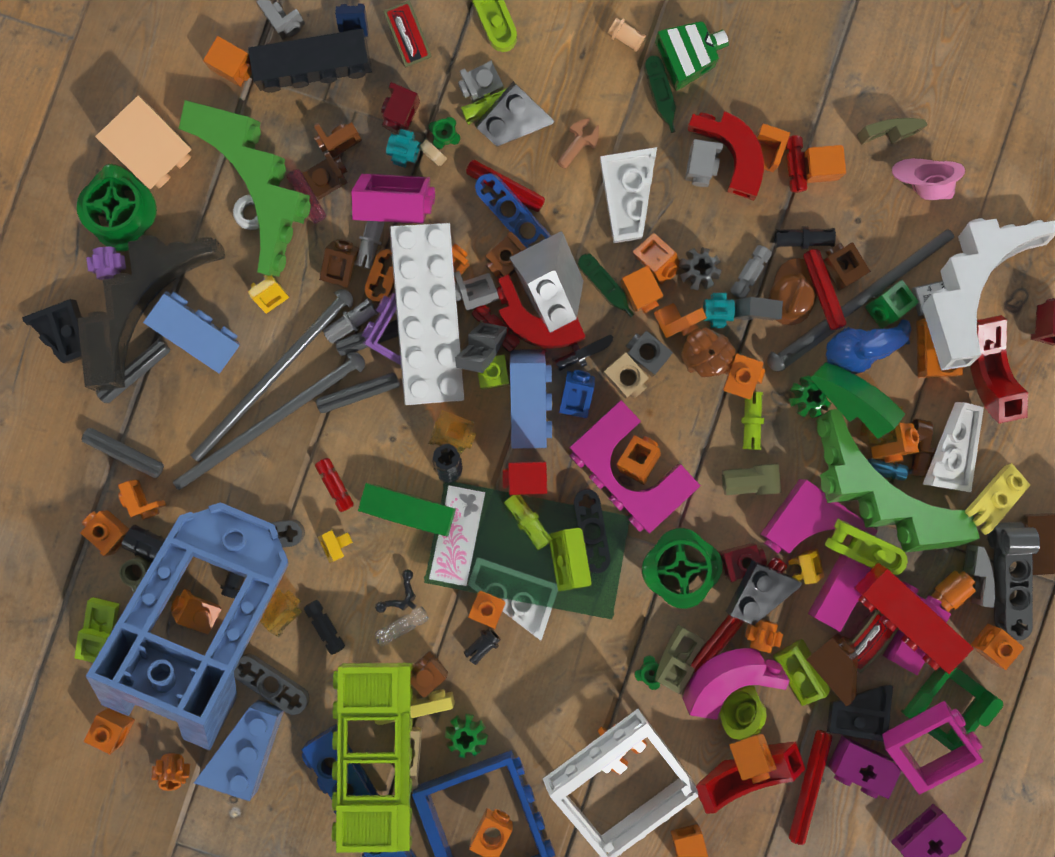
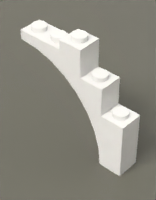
M978 218L970 221L958 236L963 253L950 257L940 271L946 289H940L931 293L922 306L941 371L971 366L981 356L977 336V309L981 291L990 273L1006 259L1022 251L1047 245L1055 236V221L1043 222L1042 220H1037L1027 225L1015 226L1010 224L1000 228L997 219L984 220L983 218Z

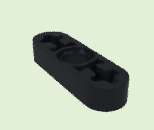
M584 489L575 496L573 507L577 528H581L583 531L585 525L593 523L600 529V535L595 540L586 538L583 533L585 544L595 545L599 542L603 544V547H597L599 557L604 556L605 562L600 564V568H596L595 564L589 563V559L594 555L593 549L586 550L590 572L599 574L604 572L610 565L609 547L600 498L593 490ZM584 495H587L589 500H594V504L590 506L591 515L597 513L598 519L588 518L581 521L580 516H586L585 507L579 506V502L583 500Z

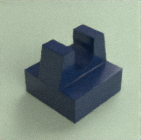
M341 4V6H336L335 15L339 32L363 29L365 36L368 37L369 28L364 4H358V6Z

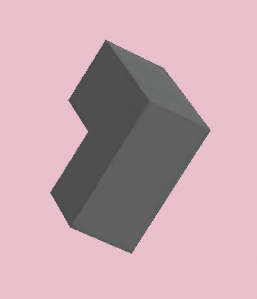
M757 297L734 300V319H763L770 321L782 319L783 301Z

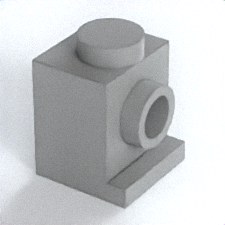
M694 139L690 146L685 180L692 181V185L697 187H708L712 175H717L720 159L715 157H718L722 151L723 144Z

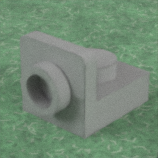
M270 0L256 1L282 40L287 36L292 37L296 35L305 24L297 9L286 15L277 1L273 4Z
M492 61L469 72L465 68L460 70L461 80L458 81V85L465 98L470 96L473 103L484 98V95L487 93L491 95L504 90V85Z

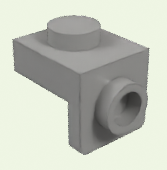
M460 271L454 272L457 282L455 283L456 300H463L466 311L499 300L490 273L463 281Z

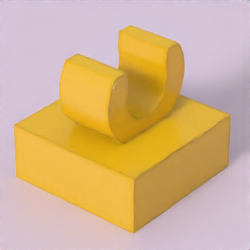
M263 275L265 280L257 285L253 282L251 289L248 291L252 300L266 314L289 298L286 291L272 275Z
M331 530L317 537L329 563L344 557L341 548L353 543L348 532L336 538Z
M818 549L807 550L788 561L789 565H800L802 572L796 573L792 577L798 580L804 578L805 584L817 583L824 578Z

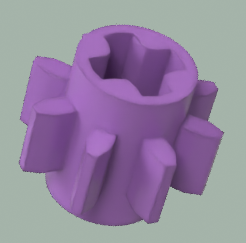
M115 247L93 249L92 257H86L88 271L96 273V277L99 280L119 278V272L126 269L125 257L120 255V253H116Z

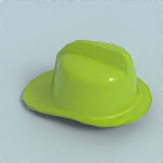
M755 685L744 686L732 692L724 701L719 713L725 732L731 738L737 740H744L752 735L760 734L767 718L766 708L759 699Z

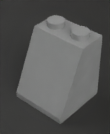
M562 231L510 257L531 305L550 333L577 319L584 280Z

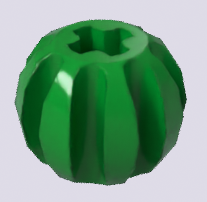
M807 375L800 377L801 386L793 383L790 391L795 394V397L789 398L791 407L796 404L798 405L797 414L805 417L809 412L810 417L813 419L822 415L821 408L828 411L832 403L827 400V396L810 379L811 376ZM808 392L814 393V396H812V402L807 401V398L809 397Z
M466 713V720H461L457 715L450 720L453 727L447 726L445 728L444 737L451 739L446 743V746L450 752L455 749L459 750L458 757L466 758V752H471L473 756H476L482 751L479 745H486L488 735L481 732L486 726L481 719L478 722H473L474 715ZM463 731H466L467 735L471 736L470 740H465V737L461 736Z

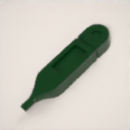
M650 56L645 62L644 71L648 79L656 111L669 125L671 133L676 132L674 127L676 105L661 58Z
M591 254L582 255L578 261L579 270L610 305L626 311L632 317L634 313L628 306L623 289L602 265L600 266V263Z

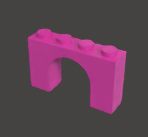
M620 400L569 447L573 452L569 456L580 468L585 465L592 472L589 478L600 490L604 486L612 494L608 499L620 511L625 508L632 515L628 520L639 532L645 529L650 534L701 485L681 464H677L654 486L646 490H628L617 482L611 470L612 452L615 446L641 422L626 404Z
M840 554L808 614L841 632L857 604L858 598L861 596L854 587L865 577L871 568ZM903 581L917 595L919 589ZM917 595L947 623L951 613L942 609L941 601L929 595L926 599ZM898 630L883 656L918 675L925 663L922 659L925 653L919 648L914 652L901 640L904 634Z

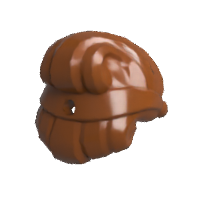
M698 328L687 335L681 357L690 373L696 371L701 377H712L714 375H721L729 368L728 364L733 360L736 351L729 342V339L723 334L708 328ZM709 351H714V354L710 355Z

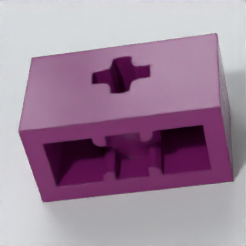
M843 735L828 764V767L835 774L834 778L847 786H851L853 782L861 786L860 790L875 799H877L878 795L889 799L901 774V769L892 758ZM861 767H862V768H867V767H868L867 771H864V770H861V771H860Z
M933 803L898 834L891 843L904 857H948L958 852L962 847V843L967 838L947 815Z

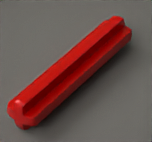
M471 160L467 166L466 173L470 177L478 180L484 174H496L526 207L536 212L542 209L545 203L543 196L476 160ZM484 180L483 182L485 185L493 188L495 185V182L493 180L490 182Z
M811 249L803 254L804 261L830 330H839L846 326L845 317L820 250Z

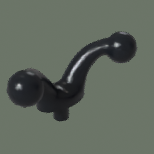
M407 569L402 573L406 598L404 600L380 601L375 606L377 612L383 613L387 607H397L403 611L408 606L412 610L416 608V605L413 603L416 595L410 584V580L413 578L411 570Z

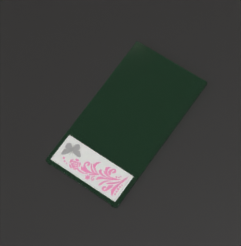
M458 482L443 484L444 489L440 504L456 508L449 536L434 534L424 583L472 593H478L482 590L499 598L612 620L630 516L602 511L611 559L609 567L599 574L590 572L592 582L590 586L558 591L550 543L537 550L525 531L519 529L517 526L519 523L504 504L512 496L509 495V492ZM521 495L533 513L536 512L539 515L538 520L548 534L564 529L577 528L573 505ZM585 507L586 516H580L581 521L588 518L598 519L597 513L591 515L590 508ZM589 523L585 525L583 533L586 538L595 540L600 535V529L596 524ZM602 542L595 545L585 544L586 550L593 549L594 555L589 559V563L595 564L596 568H600V564L605 562L604 556L599 557L597 547H603Z

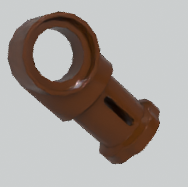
M914 419L912 424L919 435V452L913 454L912 467L909 469L908 475L926 477L936 452L935 448H931L933 424L928 420Z

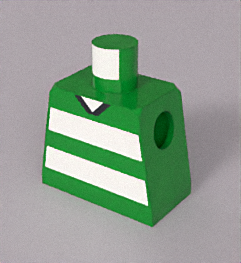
M700 21L658 31L655 44L675 91H678L712 70L719 60L717 51L728 47L729 41L724 30L709 34L705 23Z

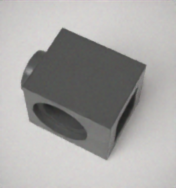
M647 331L642 336L636 333L626 345L630 349L627 354L651 377L656 375L673 354L670 349ZM642 345H649L653 348L654 356L651 360H645L640 356L639 349Z

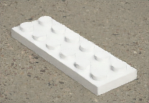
M450 223L390 226L404 404L415 405L464 400L462 369L456 368L455 357L460 353Z

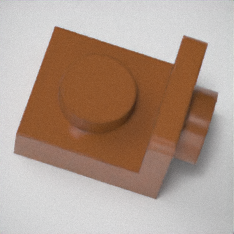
M352 122L348 125L341 124L337 126L328 137L319 123L314 125L318 135L314 136L315 141L322 152L328 150L333 158L362 141Z

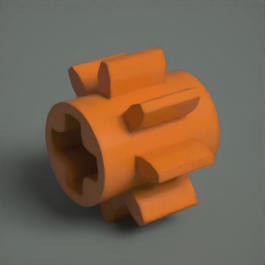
M761 619L755 625H747L745 637L751 640V648L771 653L774 646L780 648L783 634L777 631V623Z
M165 754L161 757V760H156V766H152L151 780H158V786L162 790L172 791L179 789L181 784L186 783V778L190 775V764H184V758L180 754Z

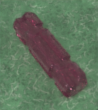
M299 169L289 172L286 178L290 185L295 187L293 190L310 196L311 208L309 217L311 221L318 223L324 220L326 213L321 205H318L319 201L309 184L305 182L306 179Z

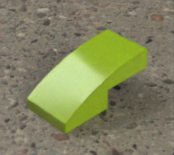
M94 597L87 601L84 626L78 632L75 659L94 663L116 625L120 603Z

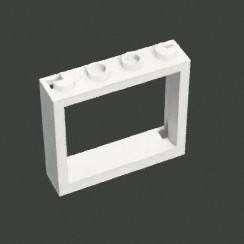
M636 709L543 778L549 796L600 857H617L698 797L696 784L639 709ZM648 737L679 778L601 835L568 795L644 738Z

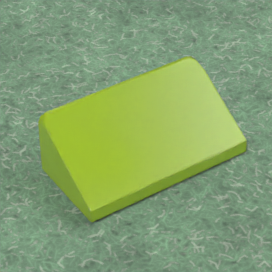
M564 529L549 534L553 539L550 542L558 591L590 586L592 582L582 529Z
M800 639L774 654L773 658L781 664L790 679V687L800 704L804 706L827 697L831 688L806 660L812 653L805 641Z

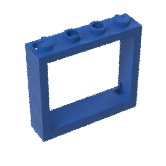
M512 750L419 784L413 790L412 796L435 857H453L430 794L507 766L539 851V854L531 857L556 856L551 840H545L542 830L545 829L540 811L535 813L532 802L535 801L530 784L525 785L521 775L525 774L520 757H514Z

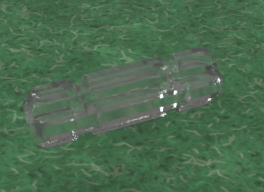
M419 607L412 611L411 615L407 614L389 624L388 628L384 627L374 634L377 643L380 646H385L392 641V638L397 639L415 629V625L420 626L427 622L429 617L423 607Z

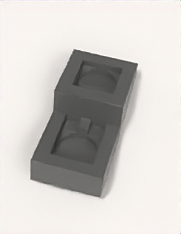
M481 322L468 334L469 345L455 357L456 368L483 373L501 348L507 334V327Z

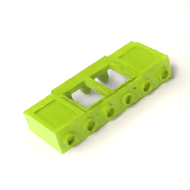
M342 663L338 667V671H334L333 688L337 689V701L333 703V719H338V731L333 732L332 739L333 750H337V762H333L332 779L337 780V792H333L332 810L336 811V822H333L332 842H336V853L410 851L412 845V836H410V824L412 821V808H410L412 748H410L412 731L411 701L413 690L411 688V671L413 663ZM348 720H395V752L348 753ZM347 763H395V795H347Z

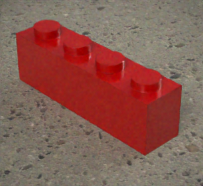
M545 461L508 463L509 468L503 469V488H509V495L547 494V465Z
M877 563L854 587L861 595L858 601L871 612L876 608L882 614L879 620L892 632L896 628L904 634L901 640L914 652L917 648L924 652L925 655L922 659L935 671L940 667L950 674L974 649L889 569L880 563Z

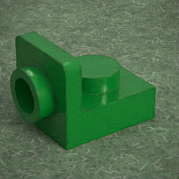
M900 280L878 298L868 303L865 308L878 326L883 329L900 319L916 306L919 301L905 282Z

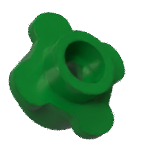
M447 117L446 119L430 123L429 131L433 133V145L437 149H442L448 144L457 145L460 142L461 137L456 132L455 126L457 123L454 118ZM447 131V135H442V132Z
M648 655L644 657L643 665L635 671L634 675L637 681H643L651 690H657L660 687V683L655 680L659 663L655 661L653 656ZM653 670L654 675H649V671Z

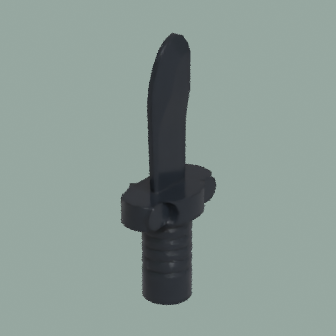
M608 335L581 349L577 343L572 344L571 347L574 352L555 360L559 371L577 362L580 363L581 367L587 366L585 358L608 348L613 341V336Z

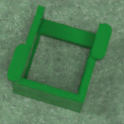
M939 667L937 671L934 670L901 712L909 719L924 712L948 678L975 697L962 714L966 725L963 727L968 733L975 732L979 725L988 726L1003 708L1004 704L1001 699L986 690L956 667L948 674ZM939 727L928 732V734L951 751L964 745L952 728L948 733H945Z

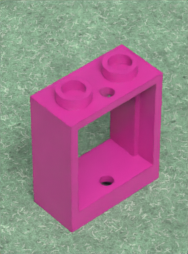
M361 174L351 191L352 220L423 224L426 215L431 214L432 205L435 203V187H430V177Z
M945 700L882 734L887 752L919 795L984 762L979 751L983 748L980 740L973 731L970 733L966 731L963 727L966 725V722L957 709L951 710ZM948 722L964 745L920 767L905 747V744Z

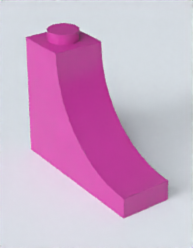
M799 479L760 535L767 539L764 544L774 552L779 554L782 550L790 554L807 537L818 532L836 529L834 525L837 519L843 520L874 536L878 530L873 527L865 528L864 520L839 502L827 503L825 493L806 479Z

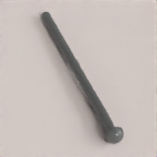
M946 229L843 305L841 309L844 317H848L859 309L870 298H877L884 289L954 239L952 231ZM824 319L778 354L771 352L767 357L769 368L777 372L785 370V368L833 334L835 330H830L827 320Z
M340 289L334 292L337 296L335 301L191 454L193 459L200 462L332 321L341 308L346 305L350 308L353 306L354 299L349 291Z
M356 352L347 354L350 360L175 479L173 484L176 489L181 490L344 378L350 371L357 369L361 373L365 367L363 356Z

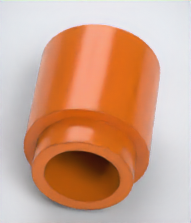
M954 570L934 588L935 592L930 596L941 601L942 609L945 611L956 610L976 592L973 588L976 582L965 571L958 573Z

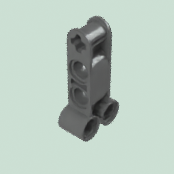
M1022 522L998 523L993 531L987 534L988 543L994 549V622L996 627L1003 629L1015 640L1020 641L1029 637L1033 628L1032 554H1036L1039 551L1040 538L1034 527L1025 528ZM1016 561V568L1009 572L1011 564ZM1016 590L1015 598L1009 600L1011 593Z

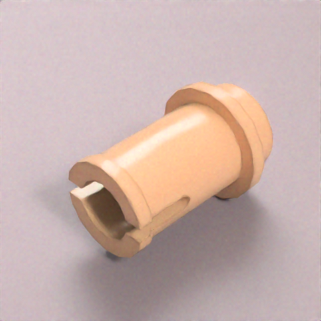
M616 18L608 31V34L612 36V40L618 39L635 52L638 51L646 37L645 34L626 24L624 18L622 20Z

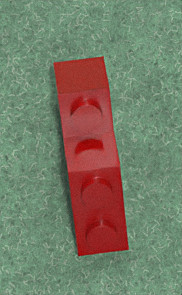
M796 741L768 745L777 769L768 772L769 779L754 784L751 778L741 779L734 759L723 760L696 785L698 797L702 802L705 813H716L733 800L753 791L777 784L794 782L805 770Z

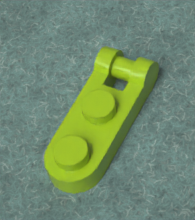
M471 0L493 49L499 52H507L514 48L517 42V31L504 0Z
M837 519L834 525L836 530L832 538L828 537L825 546L871 568L880 563L894 575H899L907 567L908 558L902 549L840 519ZM847 534L853 536L849 546L842 544Z

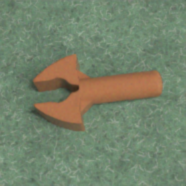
M590 118L578 121L570 127V132L574 134L575 139L558 160L560 167L566 169L583 146L589 145L595 149L599 136V125L596 126L591 135L582 137V130L588 125Z

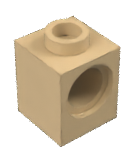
M626 352L602 373L625 399L630 395L635 399L647 388L644 382L649 377ZM629 370L634 374L635 381L633 385L626 386L620 381V373L622 371Z

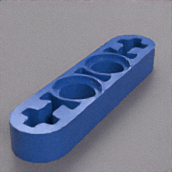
M489 173L478 178L475 185L477 195L526 248L531 247L530 244L538 240L541 234L545 239L551 237L549 232L500 177ZM484 180L487 182L493 180L495 182L493 189L498 195L502 191L506 193V196L500 198L495 205L492 200L497 197L492 192L485 193L483 191L485 188ZM506 200L512 201L516 205V213L512 217L503 215L501 211V205ZM529 222L534 225L536 233L533 238L527 239L522 236L520 228L523 223Z

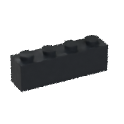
M363 29L248 47L253 81L260 91L267 93L277 92L281 90V87L303 88L311 82L333 83L337 81V78L348 76L352 79L364 77L366 73H372L367 39Z

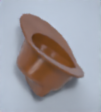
M800 258L788 260L780 266L768 297L771 300L783 301L782 319L776 321L792 326L808 318L817 298L804 259Z

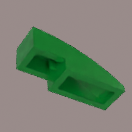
M825 362L810 378L849 422L858 417L877 439L895 429L905 415L878 388L841 367Z
M366 483L358 511L448 537L456 508L376 484Z

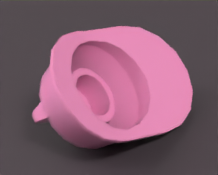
M911 158L897 162L892 167V174L896 179L912 184L913 190L920 198L939 200L953 198L956 181L963 177L965 168L962 164L956 162Z

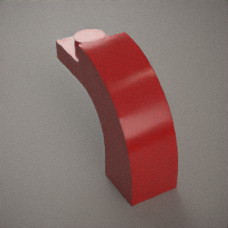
M725 111L721 122L715 121L716 117L707 113L692 114L688 131L721 142L728 148L733 157L734 172L727 192L754 201L758 195L764 173L763 152L754 132L741 119Z
M506 275L498 279L500 287L496 288L501 304H508L507 307L499 310V314L505 325L518 338L528 344L550 349L567 347L585 339V334L578 317L576 320L550 333L541 318L531 315L522 306L510 276Z
M999 315L977 320V336L981 356L970 366L977 393L984 407L998 424L1028 418V391L1017 382L1008 363L1006 350L1007 319Z

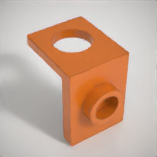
M735 353L723 391L751 400L764 362Z

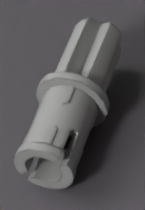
M367 221L363 236L359 237L361 244L356 261L354 262L355 265L362 266L366 255L367 259L364 268H372L378 245H382L380 238L385 222Z
M367 298L350 312L344 311L343 317L324 329L323 332L326 339L332 344L336 343L351 331H358V327L377 315L378 312L376 308L374 309L375 306L371 300Z

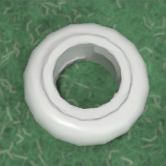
M244 195L234 204L233 217L242 228L256 230L260 228L258 217L246 220L243 215L244 209L247 206L255 204L251 195Z

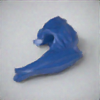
M903 319L894 328L872 329L871 331L855 330L850 327L844 328L827 343V363L841 367L853 374L865 372V370L871 368L874 361L889 356L904 346V344H910L909 337L912 331L910 322Z

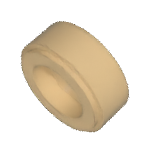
M427 139L419 146V149L438 167L442 166L447 160Z

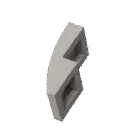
M967 544L964 571L967 574L974 575V581L976 582L973 586L976 592L972 595L971 603L994 608L995 584L988 554L984 547Z

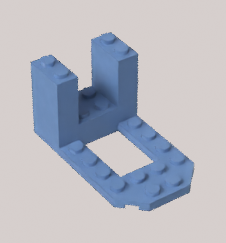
M221 502L208 506L209 509L197 513L189 512L178 517L86 675L101 705L126 716H129L134 706L137 705L178 723L184 740L207 750H211L237 698L234 670L288 567V559L274 524ZM193 556L246 578L205 656L150 633Z

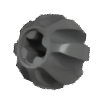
M702 247L700 254H698L696 249L693 248L686 252L689 260L680 259L678 267L685 270L686 273L679 276L683 283L685 280L691 281V289L699 290L701 283L707 290L714 286L712 278H720L722 270L717 269L715 265L721 263L717 255L714 258L708 255L710 249ZM698 263L700 268H705V272L700 275L699 270H694Z

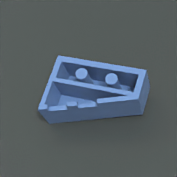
M166 291L143 323L220 374L240 346V343L236 341L238 335L225 326L222 329L211 323L213 318L200 309L197 312L187 306L188 301L175 292L171 294Z
M520 349L510 352L512 449L547 448L546 438H552V421H546V411H552V393H546V382H552L551 365H546L545 349Z
M260 700L253 703L197 777L194 784L250 801L259 789L284 711L275 705Z

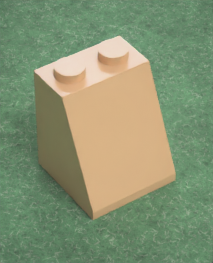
M140 95L130 102L95 136L149 189L154 185L158 189L161 188L171 178L168 172L175 165L180 169L191 159L188 153L192 148Z

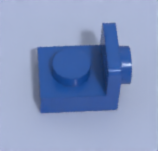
M582 370L567 371L559 413L587 419L595 387L594 376H590L588 372Z

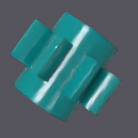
M400 129L399 135H390L386 155L392 156L391 161H393L394 165L406 168L407 162H416L420 142L414 140V132Z
M727 293L711 294V299H704L703 310L707 317L703 321H710V328L726 327V321L734 320V300H727Z

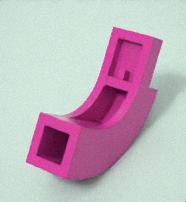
M752 648L735 649L719 654L703 664L691 677L682 699L689 715L717 720L724 701L735 690L748 685H760L786 690L790 679L780 663L769 659L764 661L759 650Z

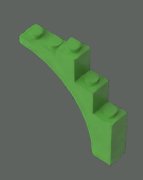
M185 100L178 129L196 135L211 144L234 165L246 183L253 199L260 226L261 250L257 272L279 277L280 272L284 270L286 265L285 252L287 244L290 243L293 236L292 223L294 221L304 224V219L308 217L311 208L310 196L279 187L280 181L285 176V159L255 149V144L258 143L261 136V122L248 116Z
M831 409L816 420L817 432L821 437L824 449V459L829 470L820 475L821 488L825 493L827 503L858 500L859 513L864 520L865 528L896 525L897 537L905 553L958 547L980 539L977 527L973 522L974 517H968L965 510H949L935 507L914 499L893 486L878 473L857 447L848 431L844 417L838 409Z

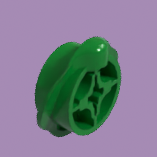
M106 164L81 191L77 200V214L84 227L93 233L102 244L107 247H115L116 251L124 252L128 251L145 231L152 226L157 214V205L151 191L144 184L140 183L130 171L115 164ZM124 190L133 191L135 201H130L124 195ZM99 215L106 217L109 227L101 226Z
M675 528L663 534L654 548L648 552L642 564V577L646 585L653 592L661 596L669 605L687 609L702 602L710 589L719 581L723 568L722 559L718 551L711 544L704 541L696 532L686 528ZM684 544L699 550L706 561L689 560L685 554ZM675 545L676 559L670 564L658 566V561L664 551ZM679 561H684L685 565L692 567L686 570V575H680L679 571L674 570V567L679 565ZM707 570L702 583L696 588L689 590L688 581L693 573ZM659 575L675 576L679 581L680 591L669 588L664 584Z

